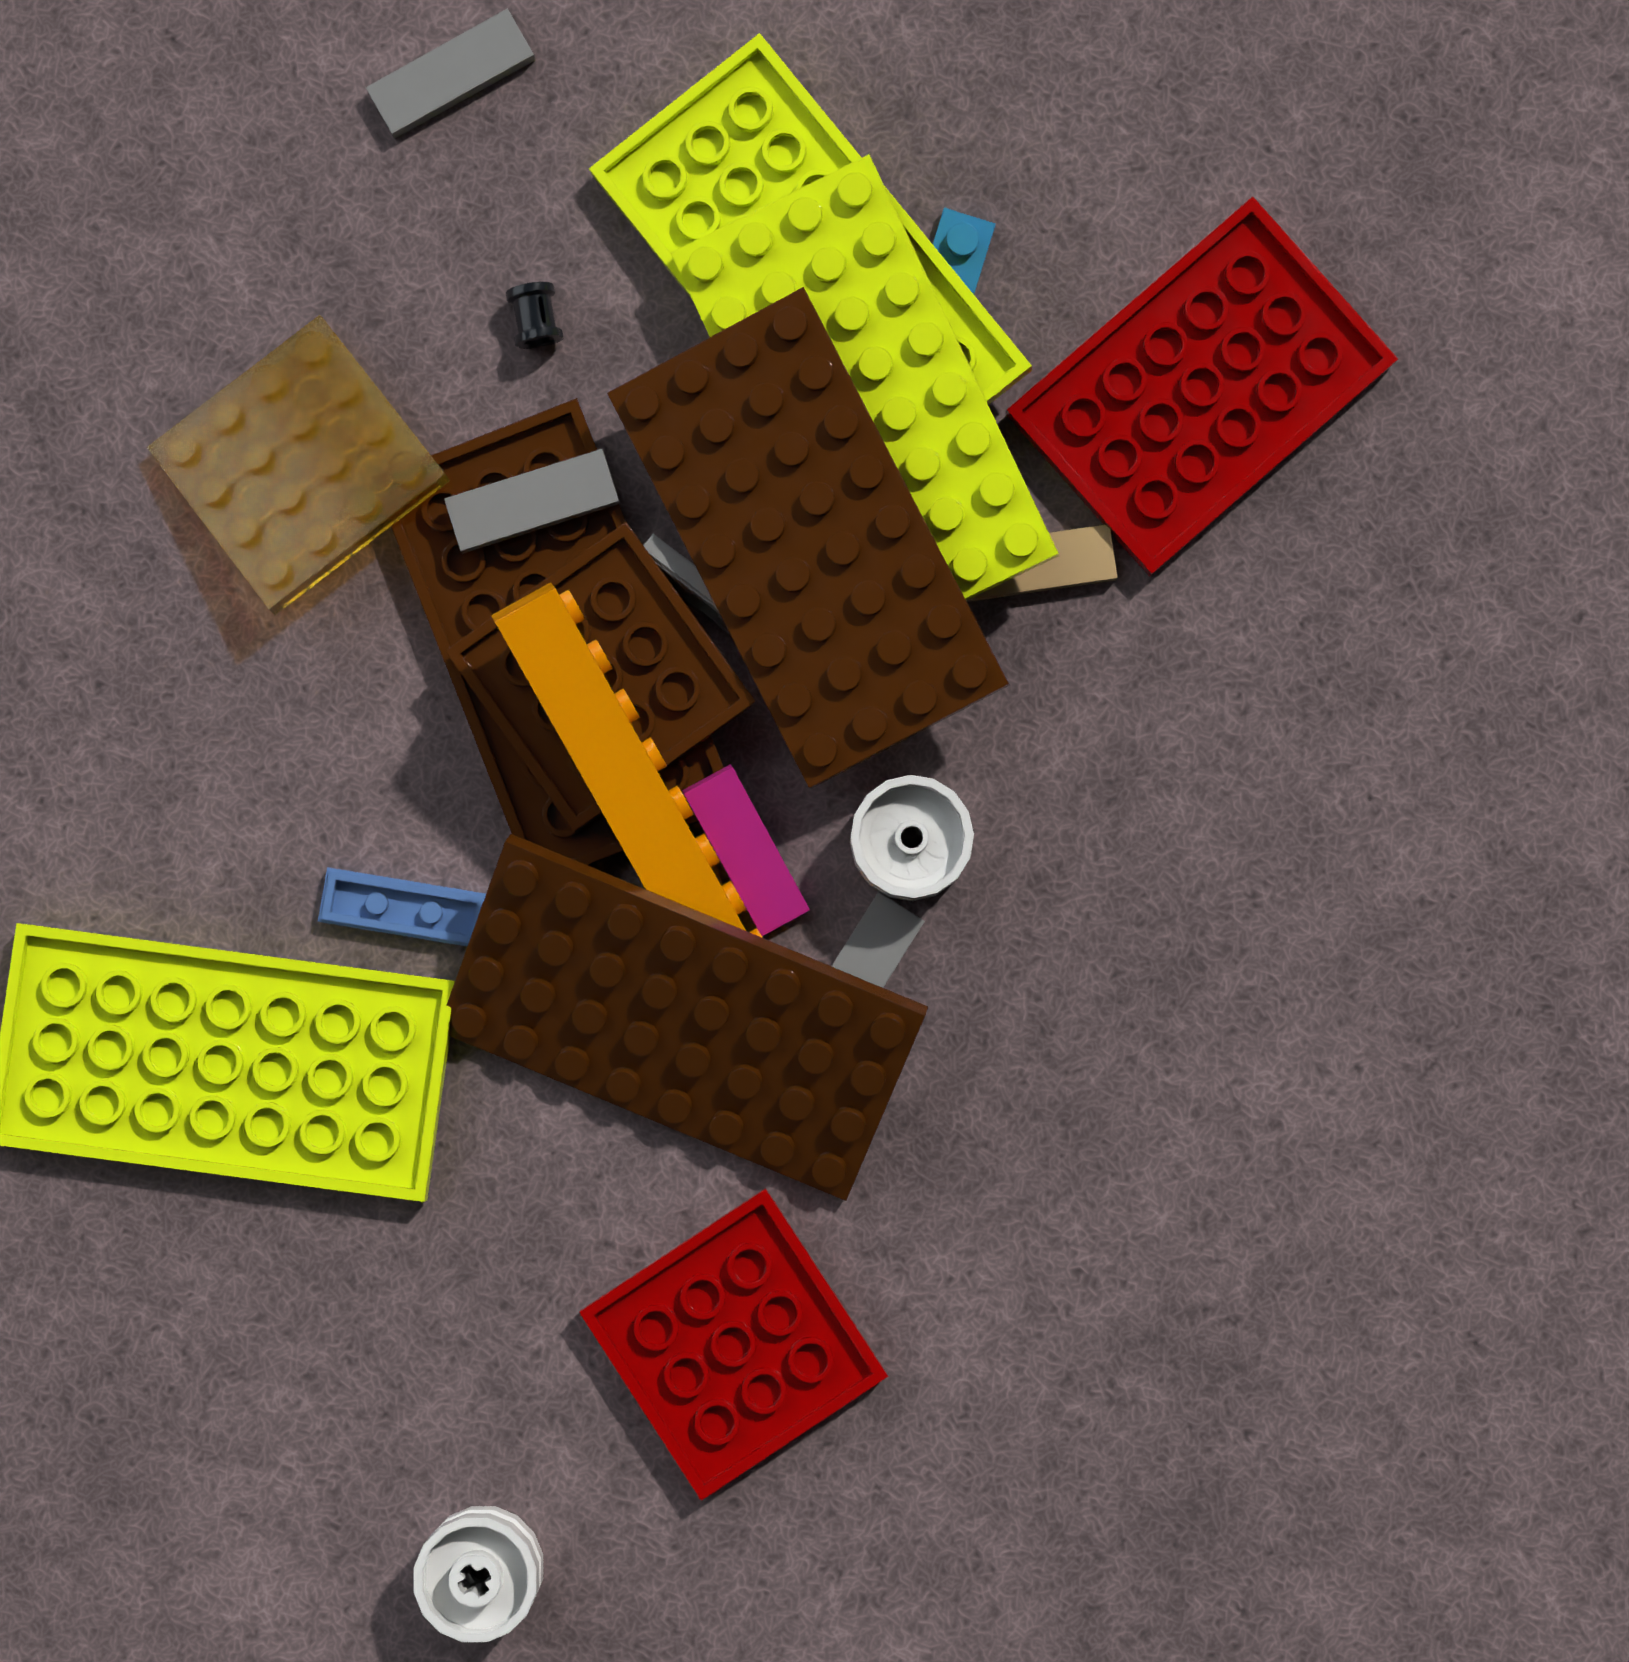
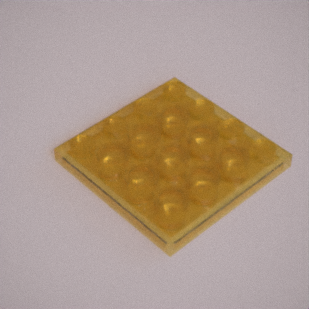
M321 315L314 318L147 446V449L274 615H277L450 481Z

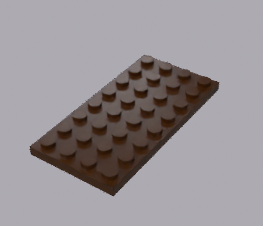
M804 287L607 393L809 788L812 789L1010 686Z
M576 398L375 477L373 482L511 833L590 866L624 852L603 813L576 833L572 830L445 652L446 649L492 617L491 615L510 605L626 522L620 506L615 505L464 554L460 551L444 498L597 450ZM710 736L661 771L659 775L668 790L678 785L684 795L682 790L724 767ZM694 812V815L685 819L688 826L699 822Z
M510 834L504 842L447 1002V1006L451 1007L449 1036L847 1201L928 1010V1006L513 834Z

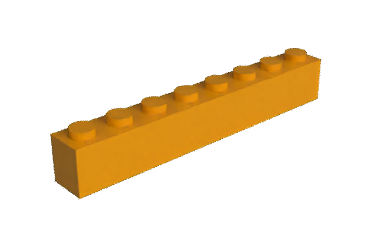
M550 582L491 615L644 888L746 931L738 917L740 913L747 910L731 881L722 886L711 868L720 863L718 856L706 835L703 833L694 838L685 822V819L694 814L678 785L668 790L658 771L667 767L652 738L650 737L641 742L631 725L632 722L640 717L626 691L623 688L614 693L607 682L604 674L613 668L598 641L595 639L586 644L576 624L584 621L585 618L570 591L567 590L558 594L556 588ZM757 928L750 931V933L762 937Z

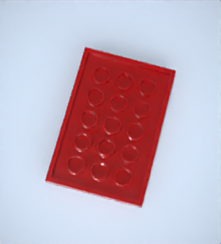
M1252 196L1012 404L1005 414L1103 525H1107L1111 534L1150 577L1394 365L1398 358Z

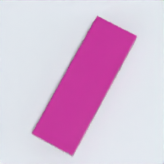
M731 764L682 790L761 936L810 910Z

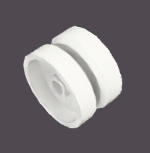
M907 775L886 780L866 795L854 814L850 846L855 866L868 885L889 898L916 901L936 896L958 879L970 859L974 832L969 811L953 790L933 778ZM914 827L916 834L922 835V843L918 847L908 848L902 843L901 834L903 835L906 828Z
M471 1506L450 1515L423 1544L414 1566V1595L422 1615L440 1633L460 1642H489L510 1633L527 1616L543 1581V1553L535 1533L519 1516L496 1506ZM471 1567L476 1571L485 1567L490 1575L487 1579H478L473 1575Z

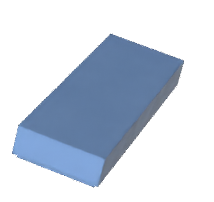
M327 867L318 922L468 946L486 894Z

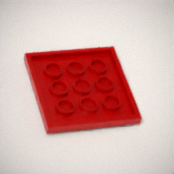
M764 1188L579 1311L701 1501L888 1377L884 1367L767 1188Z

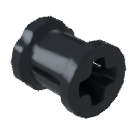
M526 283L506 291L508 303L514 306L519 333L514 337L516 347L531 349L556 344L564 339L562 329L556 327L551 302V297L555 294L553 283Z

